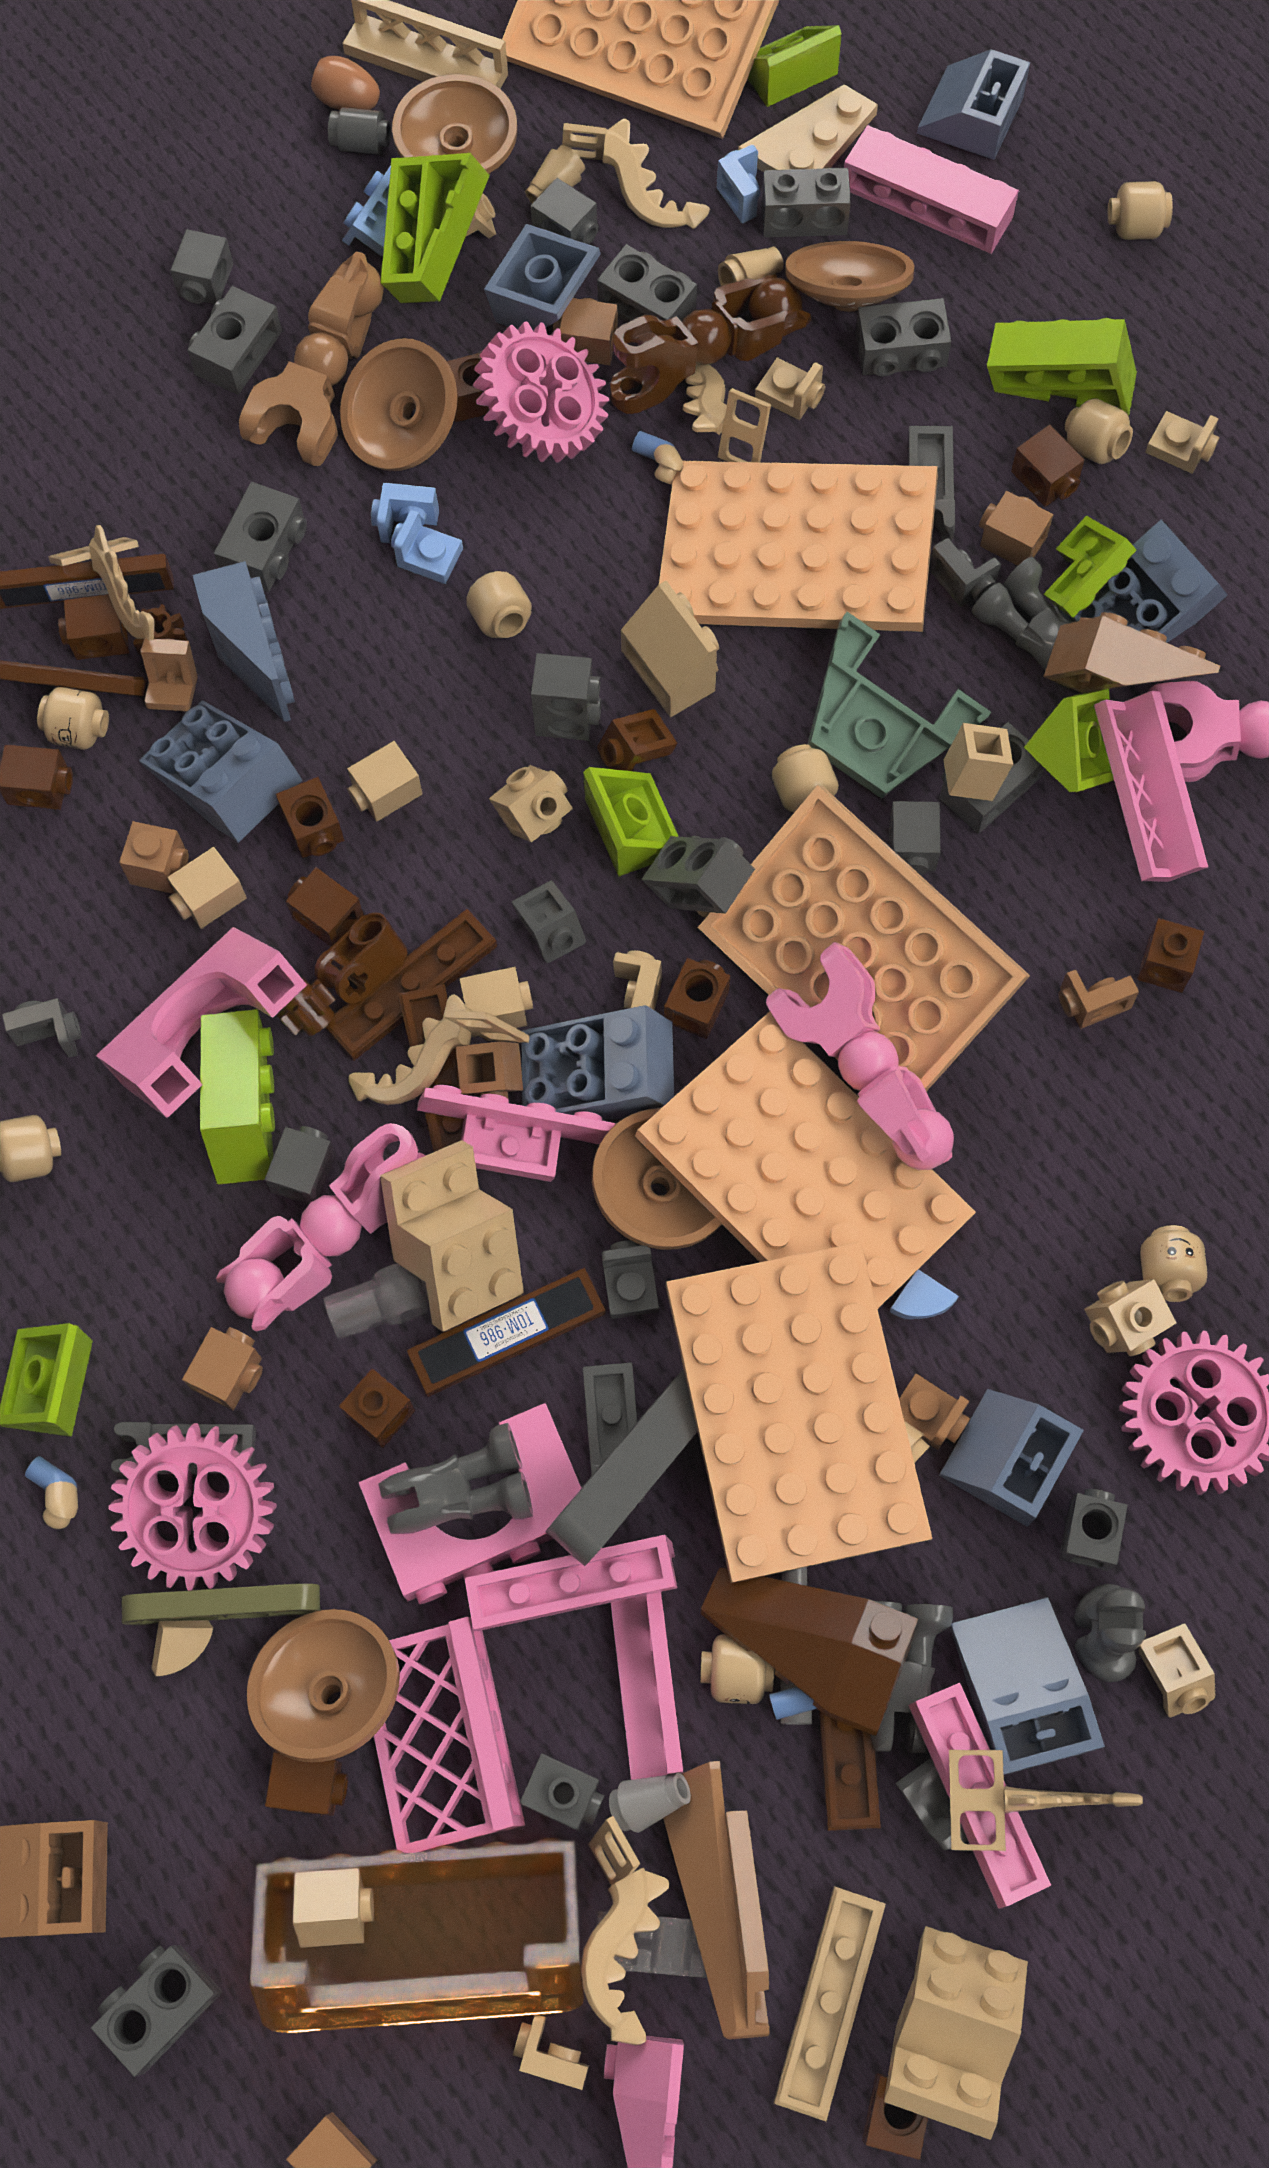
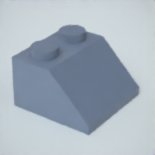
M526 224L484 288L496 323L507 327L513 325L518 329L524 322H528L532 330H534L540 323H544L545 327L558 321L600 256V249Z

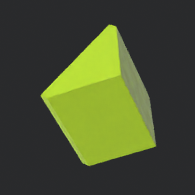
M839 25L806 26L759 49L747 79L767 107L838 74L842 34Z
M1109 689L1095 690L1063 698L1024 746L1069 792H1079L1114 780L1094 707L1096 703L1110 700Z
M589 767L583 772L586 803L618 876L652 865L670 836L679 837L651 773Z
M67 1323L17 1330L0 1404L1 1427L72 1437L93 1342L78 1326Z

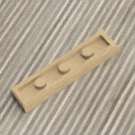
M833 1887L775 2094L774 2104L827 2121L885 1903Z

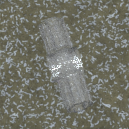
M398 1263L376 1272L372 1276L371 1281L323 1298L338 1340L386 1322L389 1325L407 1322L423 1315L429 1309L426 1282Z

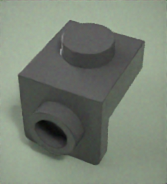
M58 998L45 1002H24L18 1005L14 1011L2 1014L6 1032L17 1046L57 1035L60 1046L69 1058L78 1055L75 1040L82 1038L78 1019L74 1011L67 1013Z
M930 1758L895 1784L926 1833L943 1850H948L951 1848L950 1798L932 1758ZM960 1823V1838L964 1843L968 1839Z

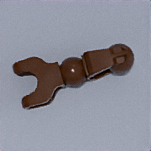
M768 275L758 280L747 278L716 288L711 309L694 310L683 318L682 322L677 316L666 321L659 320L653 315L640 316L621 325L614 332L612 350L627 367L612 377L610 401L617 409L626 414L639 413L654 407L669 397L683 379L695 374L696 364H714L724 357L726 352L729 356L734 355L740 361H750L779 345L784 336L807 327L811 320V314L802 310L801 295L792 283L778 278L777 275ZM749 310L753 321L746 322L740 317H735ZM627 343H638V346H630ZM642 386L641 391L637 394L623 393V391Z

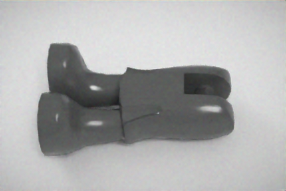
M1029 557L1012 571L1004 585L996 583L977 600L972 608V614L980 622L996 626L1016 641L1015 645L1030 653L1046 671L1060 625L1070 622L1062 615L1057 605L1052 607L1039 591L1038 586L1043 570L1033 557ZM1013 604L1021 608L1032 620L1028 623L1017 612Z
M509 1423L492 1428L487 1445L474 1453L462 1457L454 1454L441 1463L405 1470L391 1475L378 1483L382 1499L406 1496L416 1492L420 1506L406 1509L387 1517L390 1533H415L451 1520H472L473 1515L489 1511H506L515 1520L533 1517L530 1493L522 1472L509 1475L496 1483L472 1490L469 1481L488 1475L508 1473L522 1469L521 1458Z
M1114 1584L1098 1585L1085 1594L1076 1607L1074 1615L1076 1624L1084 1629L1092 1630L1088 1635L1077 1639L1075 1643L1076 1655L1084 1668L1098 1680L1118 1682L1128 1677L1135 1669L1137 1661L1135 1650L1143 1643L1146 1636V1631L1143 1630L1145 1603L1143 1598L1132 1589Z
M875 1601L902 1612V1604ZM913 1604L905 1606L904 1613L918 1618V1623L910 1651L877 1736L870 1734L874 1751H891L894 1735V1712L908 1713L909 1752L926 1754L928 1750L908 1705L931 1695V1682L935 1673V1668L931 1667L934 1639L937 1634L951 1626L953 1607Z

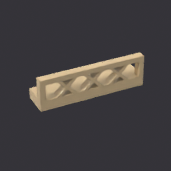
M351 0L355 23L343 42L344 54L423 82L448 74H465L479 77L491 82L500 89L508 76L506 43L504 40L389 0ZM367 10L375 12L382 20L367 16ZM403 22L412 25L419 33L410 31ZM440 35L450 38L456 46L446 43ZM477 48L493 53L494 60L483 56Z

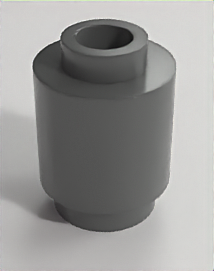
M342 107L340 111H331L328 121L330 146L338 147L342 152L380 155L383 147H389L391 123L385 120L382 111Z

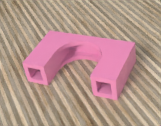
M233 927L96 1056L126 1089L168 1118L203 1085L180 1060L186 1044L201 1028V1015L218 1014L238 1005H251L273 1018L307 984L280 951Z
M546 1403L499 1422L500 1425L509 1423L522 1462V1469H518V1471L524 1474L528 1485L533 1517L518 1520L512 1518L505 1527L491 1536L475 1540L459 1539L444 1533L436 1526L410 1534H391L387 1517L406 1509L420 1507L417 1494L414 1492L406 1496L382 1499L378 1483L391 1475L409 1470L406 1462L358 1482L402 1594L407 1601L417 1598L419 1604L433 1601L447 1593L445 1585L461 1578L494 1572L492 1565L510 1557L513 1564L530 1559L541 1552L540 1544L553 1539L545 1531L580 1491L581 1486Z

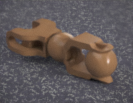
M356 251L344 261L332 274L326 286L311 305L308 314L310 335L305 336L296 346L294 363L289 361L281 374L261 381L251 390L239 418V429L242 439L259 445L264 444L277 427L285 424H295L301 427L297 438V447L303 459L302 461L313 466H320L326 459L338 436L336 421L330 408L335 397L332 386L338 384L346 375L348 359L359 357L371 322L372 312L379 306L383 296L384 286L381 284V276L373 266L367 263L365 254Z

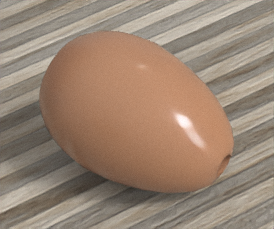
M327 56L319 60L312 77L311 88L321 102L337 110H341L342 107L371 110L376 106L380 90L374 78L365 69L348 58L341 56Z

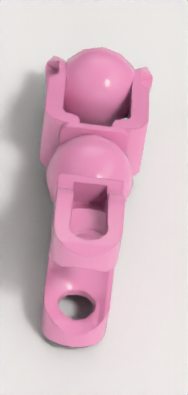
M1197 681L1165 682L1156 684L1149 689V691L1161 692L1168 721L1177 723L1187 733L1183 740L1174 742L1185 782H1194L1205 777L1221 761L1237 760L1239 750L1247 757L1257 759L1269 757V702L1260 700L1249 703L1239 710V700H1223L1217 697L1210 688Z
M833 942L822 952L820 962L829 978L828 994L820 1004L810 1007L797 993L777 988L768 995L766 1004L787 1037L801 1042L820 1044L828 1056L838 1057V1067L842 1078L853 1089L860 1091L857 1094L859 1096L857 1100L859 1105L893 1140L892 1143L897 1157L911 1168L931 1170L952 1158L954 1134L950 1123L939 1112H936L920 1079L906 1067L899 1066V1057L894 1044L884 1035L877 1033L881 1029L872 1016V1007L875 1001V982L849 948Z
M392 1123L379 1127L353 1148L346 1160L342 1174L329 1185L336 1195H323L312 1201L303 1211L300 1225L292 1218L287 1221L281 1216L272 1217L241 1247L239 1257L219 1271L216 1280L219 1283H225L224 1294L230 1309L240 1317L253 1319L252 1329L254 1331L266 1329L283 1311H294L326 1288L332 1279L329 1269L332 1264L326 1256H340L351 1250L360 1238L362 1226L371 1234L381 1225L387 1223L380 1175L426 1156L423 1153H418L416 1142L411 1133L403 1126ZM400 1141L399 1150L384 1161L383 1154L387 1145ZM294 1246L295 1253L302 1258V1261L284 1278L280 1269L271 1261Z

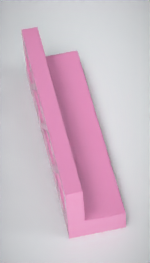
M1149 691L1125 702L1103 700L1094 704L1141 881L1168 882L1208 868L1161 692Z
M666 1535L601 1548L586 1566H583L572 1555L464 1578L473 1630L481 1631L676 1589L677 1583L672 1558L675 1557L672 1541Z
M661 1592L611 1602L631 1780L672 1775L675 1773L682 1774L683 1766Z
M960 1683L908 1705L949 1798V1750H990ZM965 1755L959 1759V1783L963 1788L988 1789L993 1786L994 1763L991 1757ZM965 1811L961 1814L960 1823L970 1844L989 1845L995 1841L996 1827L993 1813L989 1811ZM1018 1812L1005 1813L1006 1851L973 1850L998 1909L1007 1907L1051 1886Z

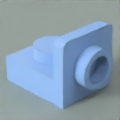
M754 145L732 151L724 158L718 160L717 189L741 223L756 217L757 202L760 197V188L755 178L758 150Z
M383 483L380 500H373L371 510V524L378 527L381 542L390 543L393 522L404 523L411 510L420 513L422 526L424 524L437 525L439 506L436 488Z
M412 510L409 512L404 523L400 522L397 524L391 539V547L395 551L397 567L446 584L463 550L462 540L422 526L420 513Z

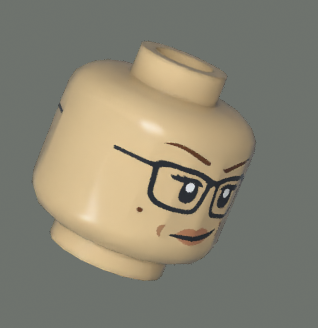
M57 687L50 695H44L41 699L37 714L38 728L44 731L45 737L50 743L84 750L92 747L97 737L105 736L109 725V713L107 710H103L101 700L96 693L75 688Z

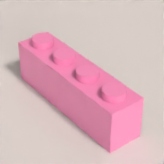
M869 125L866 126L844 163V168L849 170L851 193L992 254L1014 215L1019 190L1008 186L1000 180L989 178L963 164L954 163L932 153L926 148L917 147L896 138L889 132L880 131Z

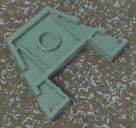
M846 612L837 628L807 745H810L811 748L822 750L828 756L832 765L878 797L883 798L950 748L963 723L980 725L989 717L991 711L958 689L952 695L933 725L857 672V668L880 634L849 612Z

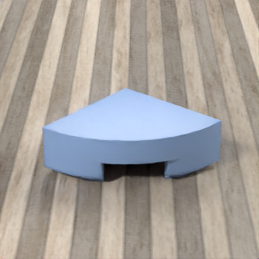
M918 1269L891 1307L890 1312L904 1319L929 1318L946 1312L953 1306L959 1296Z

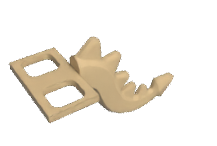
M627 119L620 120L609 129L564 123L562 145L570 149L571 147L595 150L594 152L572 150L580 158L603 160L604 164L613 166L617 173L621 193L628 207L640 219L661 228H675L687 225L694 230L708 216L710 208L704 204L687 202L683 211H678L676 203L670 200L664 208L660 207L663 192L660 189L646 190L655 182L656 174L641 167L649 152V147L644 143H629L630 122ZM577 132V133L593 134V135H596L597 137L580 136V135H574V134H571V133Z
M696 364L695 374L686 378L688 384L695 385L687 387L686 394L695 400L683 404L684 412L698 416L692 425V429L695 432H715L718 435L722 433L718 458L727 462H747L731 455L729 452L730 437H735L751 444L753 447L751 462H760L771 404L733 388L729 391L727 405L724 404L725 384L721 375L709 364ZM737 400H742L759 408L758 426L736 417Z
M96 525L94 538L91 539L89 546L48 556L50 563L60 566L91 559L93 570L102 577L113 607L124 627L132 636L138 639L147 638L149 641L154 640V618L149 613L136 610L134 601L129 597L128 585L123 578L116 552L139 547L137 540L122 537L107 541L104 529L101 525Z
M454 994L449 996L444 1016L441 1021L432 1018H426L423 1021L422 1027L425 1043L409 1048L408 1057L414 1067L411 1069L400 1064L396 1068L395 1084H393L391 1076L388 1074H384L379 1083L376 1084L374 1073H352L349 1075V1084L358 1101L369 1098L372 1101L386 1105L402 1104L415 1099L424 1092L425 1088L431 1086L438 1077L452 1050L456 1046L470 1044L471 1033L488 1041L529 1043L530 1036L487 1012H472Z
M949 1750L951 1850L1006 1851L1005 1813L1075 1805L1112 1804L1116 1807L1143 1804V1798L1139 1794L1120 1792L1097 1794L1004 1786L1003 1750ZM965 1755L991 1757L994 1763L993 1786L988 1789L963 1788L959 1783V1759ZM989 1811L993 1813L996 1827L995 1841L989 1845L963 1843L960 1838V1816L963 1812Z
M614 1816L606 1819L588 1844L611 1884L608 1890L611 1894L613 1905L593 1930L583 1949L581 1964L582 1983L589 2005L603 2023L610 2028L611 2041L641 2045L646 2042V2033L635 2011L621 2013L618 2007L624 2000L625 1995L621 1990H609L608 1984L620 1981L625 1977L626 1971L614 1959L615 1956L629 1960L637 1956L638 1948L634 1934L637 1932H651L659 1928L660 1921L648 1907V1903L667 1891L669 1881L665 1877L645 1871L644 1868L634 1872L640 1865V1862ZM612 1834L614 1835L616 1841L618 1842L620 1848L622 1849V1851H623V1853H624V1855H625V1857H626V1860H625V1858L623 1857L621 1851L619 1850V1848H618L616 1842L614 1841ZM603 1850L605 1851V1853H606L607 1857L609 1858V1860H610L612 1866L614 1867L615 1872H614V1870L612 1869L610 1863L608 1862V1860H607L605 1854L603 1853Z

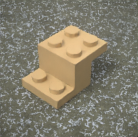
M461 1140L380 1175L393 1259L396 1263L426 1282L431 1319L434 1326L444 1332L524 1294L513 1209L479 1189L473 1146Z
M925 1926L919 1943L914 1979L896 2025L884 2102L991 2140L998 2120L1001 2084L1021 2035L1028 1961L1013 1957L1004 1951L993 1950L961 1939L953 1933L941 1932Z

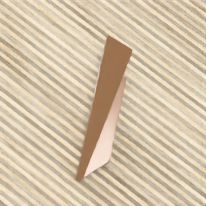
M720 1761L708 1762L682 1773L690 1788V1802L667 1815L663 1820L723 2036L726 2039L769 2036V2024L764 1991L769 1990V1970L748 1813L745 1810L731 1811L725 1814Z

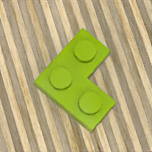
M1086 516L1056 548L1071 565L1044 595L1054 606L1057 605L1060 610L1074 618L1079 611L1084 610L1093 602L1096 593L1111 577L1116 576L1124 569L1127 560L1137 549L1127 538Z

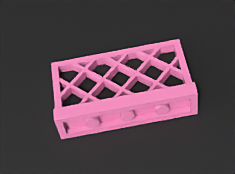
M471 1617L453 1620L444 1626L389 1640L396 1656L406 1662L400 1672L396 1701L416 1713L402 1740L387 1731L386 1723L374 1735L398 1857L525 1826L483 1631L473 1630ZM446 1638L450 1658L440 1675L417 1661L429 1642ZM416 1646L410 1656L400 1651ZM413 1668L435 1681L421 1707L399 1694ZM452 1671L456 1686L447 1681ZM443 1687L459 1697L461 1710L451 1727L428 1713ZM424 1719L447 1733L432 1759L409 1745ZM463 1722L467 1737L458 1732ZM454 1738L469 1747L472 1762L462 1779L439 1764ZM389 1741L398 1746L393 1755ZM405 1751L427 1765L413 1792L397 1782L395 1768ZM435 1771L458 1785L443 1811L420 1797ZM474 1774L478 1789L469 1784ZM465 1791L481 1800L485 1818L484 1824L467 1828L450 1817ZM400 1793L408 1798L404 1807L402 1806ZM415 1804L439 1819L427 1839L410 1843L406 1820ZM445 1824L457 1830L440 1835Z

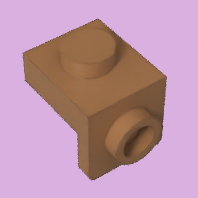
M145 638L141 655L149 681L145 696L146 707L158 710H190L198 676L189 641L174 639H154L149 641Z

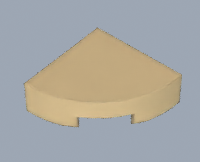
M209 1620L159 1621L152 1662V1670L155 1676L168 1675L182 1670L200 1656L212 1635L213 1627Z

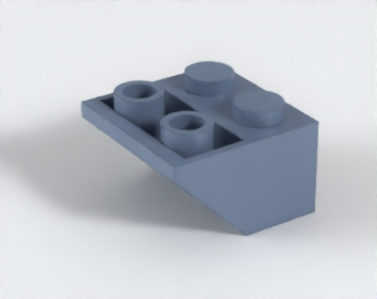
M990 49L948 65L918 126L917 134L994 160L1024 97L1030 62Z
M987 1389L939 1476L1028 1527L1040 1512L1084 1430L1039 1404Z

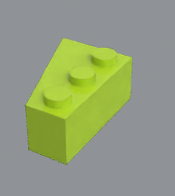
M471 153L391 158L381 284L400 303L441 300L490 176Z
M1103 318L1081 321L1061 319L1046 322L1015 321L1011 323H995L987 369L995 392L1049 401L1050 394L1077 399V407L1095 398L1117 406V408L1125 411L1129 416L1137 371L1125 319L1113 320Z
M258 1009L201 1015L200 1082L203 1085L200 1087V1131L218 1185L264 1180L273 1159L272 1132L275 1131V1119L269 1094L274 1093V1077L271 1065H267V1056L274 1054L271 1028L262 1027Z

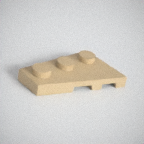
M842 85L740 145L738 150L754 145L758 150L757 168L763 172L764 170L831 168L877 115L878 104L848 86Z

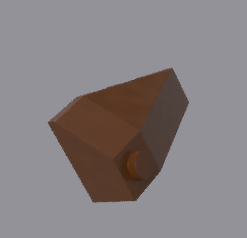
M719 1567L700 1610V1614L735 1643L746 1651H753L775 1669V1675L787 1685L792 1682L812 1698L813 1706L824 1715L874 1736L878 1734L910 1651L918 1623V1618L870 1599L762 1576L731 1583L728 1569Z

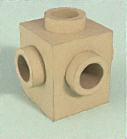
M531 765L513 772L507 778V784L489 798L510 832L531 843L540 835L555 830L561 824L562 817L573 809L564 795L568 790L562 779L552 770L547 772Z
M1154 1279L1132 1281L1127 1284L1124 1281L1113 1283L1097 1293L1099 1301L1084 1309L1091 1321L1090 1331L1097 1343L1104 1347L1106 1353L1127 1352L1129 1356L1140 1354L1156 1344L1153 1337L1176 1324Z

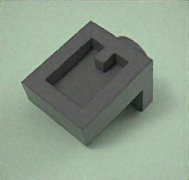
M946 538L933 547L929 571L956 603L962 607L973 599L977 601L990 587L996 584L1001 563L996 558H992L977 569H974L969 555L964 550L957 549L950 539Z
M552 880L512 901L516 915L535 939L541 956L546 963H550L585 944L586 939L575 910Z
M628 1240L614 1243L610 1246L611 1250L601 1252L611 1319L659 1312L650 1247L640 1246L638 1243Z

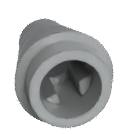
M681 1773L625 1780L620 1782L618 1789L610 1793V1812L621 1830H632L640 1833L681 1806L688 1804L691 1798L690 1788Z

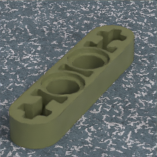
M284 1584L143 1593L122 1597V1624L125 1625L159 1624V1621H213L306 1615L320 1611V1585Z

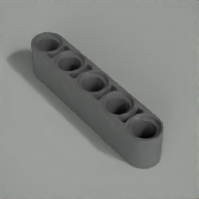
M684 1368L545 1531L583 1566H586L697 1433Z

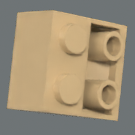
M664 581L655 588L621 629L622 652L671 718L715 691L716 672H718L716 660L719 645L713 632L707 626L701 628L695 620L692 606L682 592L676 594L669 583Z

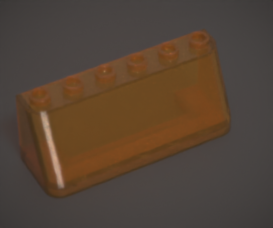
M545 1838L537 1841L535 1844L509 1845L504 1842H492L484 1845L482 1848L457 1849L452 1846H439L428 1852L405 1853L400 1850H386L374 1856L352 1857L348 1854H333L325 1859L306 1861L286 1857L279 1858L273 1861V1863L257 1864L250 1989L262 2024L272 2031L295 2033L562 2013L574 2010L584 2002L574 1841L563 1842L556 1838ZM359 1868L363 1887L372 1888L374 1898V1919L370 1922H364V1943L300 1948L293 1925L295 1873Z

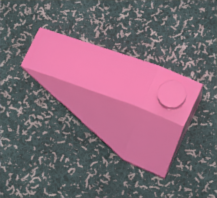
M646 2036V2042L641 2045L618 2042V2045L607 2044L604 2079L614 2080L613 2097L628 2168L673 2167L675 2124H677L684 2043L681 2039Z

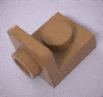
M1073 970L1066 973L1058 995L1065 1014L1068 1017L1074 1016L1080 1029L1131 1009L1139 990L1130 975L1118 981H1115L1113 977L1103 979L1091 986L1088 990L1089 992H1087L1077 971Z
M918 1374L914 1375L899 1398L904 1421L922 1432L924 1435L921 1438L937 1450H939L945 1439L955 1444L971 1419L963 1414L969 1400L963 1396L956 1400Z

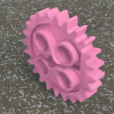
M524 322L518 329L510 325L503 333L498 332L480 353L482 359L474 368L480 376L473 383V387L484 391L476 400V403L488 406L490 409L483 417L484 421L496 420L499 424L494 431L495 436L505 432L510 436L507 447L512 448L519 442L522 444L524 457H527L533 450H536L540 462H544L552 455L557 463L566 455L573 459L581 450L585 451L603 431V427L600 424L608 417V413L601 408L609 401V397L598 393L606 385L605 380L594 379L593 374L599 368L598 364L587 365L584 361L589 351L585 349L577 353L574 350V337H571L566 343L561 341V331L559 328H556L551 335H547L544 323H540L534 330H532L528 322Z
M1202 1331L1198 1335L1195 1344L1192 1343L1187 1332H1182L1177 1337V1348L1170 1340L1164 1338L1158 1344L1161 1356L1155 1351L1148 1349L1142 1355L1147 1367L1135 1364L1129 1371L1138 1382H1126L1122 1387V1391L1134 1399L1125 1401L1119 1406V1411L1133 1415V1419L1121 1427L1122 1432H1136L1138 1436L1128 1447L1129 1450L1145 1449L1148 1453L1141 1464L1142 1468L1149 1467L1156 1462L1161 1466L1157 1477L1159 1482L1172 1473L1176 1475V1490L1181 1491L1192 1480L1194 1481L1197 1495H1202L1207 1491L1209 1481H1212L1218 1494H1222L1228 1490V1477L1239 1488L1247 1483L1244 1470L1255 1477L1262 1473L1264 1469L1258 1458L1269 1461V1445L1267 1444L1269 1443V1392L1267 1389L1269 1374L1260 1376L1257 1370L1264 1359L1258 1357L1248 1363L1243 1359L1247 1345L1243 1343L1232 1352L1228 1350L1227 1335H1223L1215 1345H1210L1207 1331ZM1200 1367L1207 1370L1213 1379L1212 1388H1203L1197 1385L1192 1379V1368ZM1170 1379H1176L1179 1382L1180 1389L1173 1387L1170 1384ZM1165 1399L1172 1402L1177 1408V1420L1169 1421L1163 1419L1156 1411V1400ZM1205 1404L1211 1412L1200 1421L1196 1418L1194 1412ZM1229 1404L1239 1405L1245 1410L1248 1416L1247 1426L1236 1425L1230 1420L1227 1414ZM1224 1435L1233 1439L1235 1443L1233 1447L1226 1443ZM1200 1436L1210 1442L1213 1449L1212 1458L1204 1459L1195 1454L1191 1446L1192 1437Z
M194 1423L189 1427L186 1437H183L181 1430L175 1425L168 1430L167 1442L160 1434H153L148 1439L151 1451L142 1445H138L132 1451L137 1463L125 1461L120 1466L119 1470L129 1480L120 1479L112 1484L111 1489L122 1495L123 1498L114 1500L109 1505V1510L122 1513L123 1517L111 1526V1530L127 1532L128 1537L119 1545V1549L127 1550L135 1547L138 1553L133 1558L131 1565L135 1567L144 1561L149 1562L151 1566L148 1571V1579H153L162 1570L167 1573V1587L171 1588L181 1576L185 1578L187 1590L190 1591L195 1588L199 1577L202 1576L207 1587L211 1589L218 1582V1572L230 1582L237 1575L235 1563L247 1570L253 1563V1558L249 1551L261 1553L266 1546V1543L257 1534H269L274 1527V1524L262 1518V1516L273 1513L277 1508L276 1503L263 1500V1496L274 1488V1483H259L258 1477L267 1466L264 1463L251 1467L247 1462L255 1450L253 1447L245 1449L240 1454L234 1450L238 1440L236 1434L231 1436L225 1443L219 1441V1427L214 1426L206 1437H201L200 1427L198 1423ZM190 1463H195L197 1465V1477L195 1479L194 1493L192 1474L189 1468ZM166 1470L173 1473L178 1479V1491L170 1492L164 1490L158 1483V1471ZM216 1471L225 1475L229 1481V1491L220 1493L211 1489L207 1480L208 1472ZM192 1493L194 1506L202 1507V1511L193 1521L194 1540L197 1546L195 1551L189 1549L193 1510L189 1506H184V1503ZM159 1521L172 1523L178 1531V1541L171 1542L163 1539L158 1533L157 1523ZM218 1522L224 1525L229 1533V1541L223 1543L214 1541L207 1532V1524Z

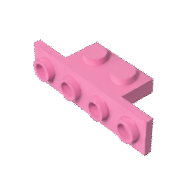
M436 1085L433 1089L425 1088L417 1107V1111L464 1119L461 1140L473 1146L477 1169L552 1182L555 1178L560 1137L600 1144L609 1130L615 1126V1123L602 1121L600 1115L592 1112H576L574 1115L555 1112V1107L548 1104L530 1103L527 1107L510 1104L506 1097L496 1094H483L480 1098L463 1095L460 1089L448 1085Z

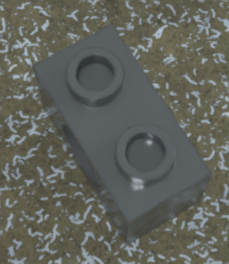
M232 286L225 297L215 303L211 317L202 330L197 331L189 342L187 351L194 374L239 395L282 332L277 307Z
M251 482L214 552L218 567L221 568L246 561L250 577L260 576L263 590L269 592L275 580L283 578L288 567V554L293 544L300 543L306 532L307 520L304 518L299 498ZM263 537H271L265 541H258Z

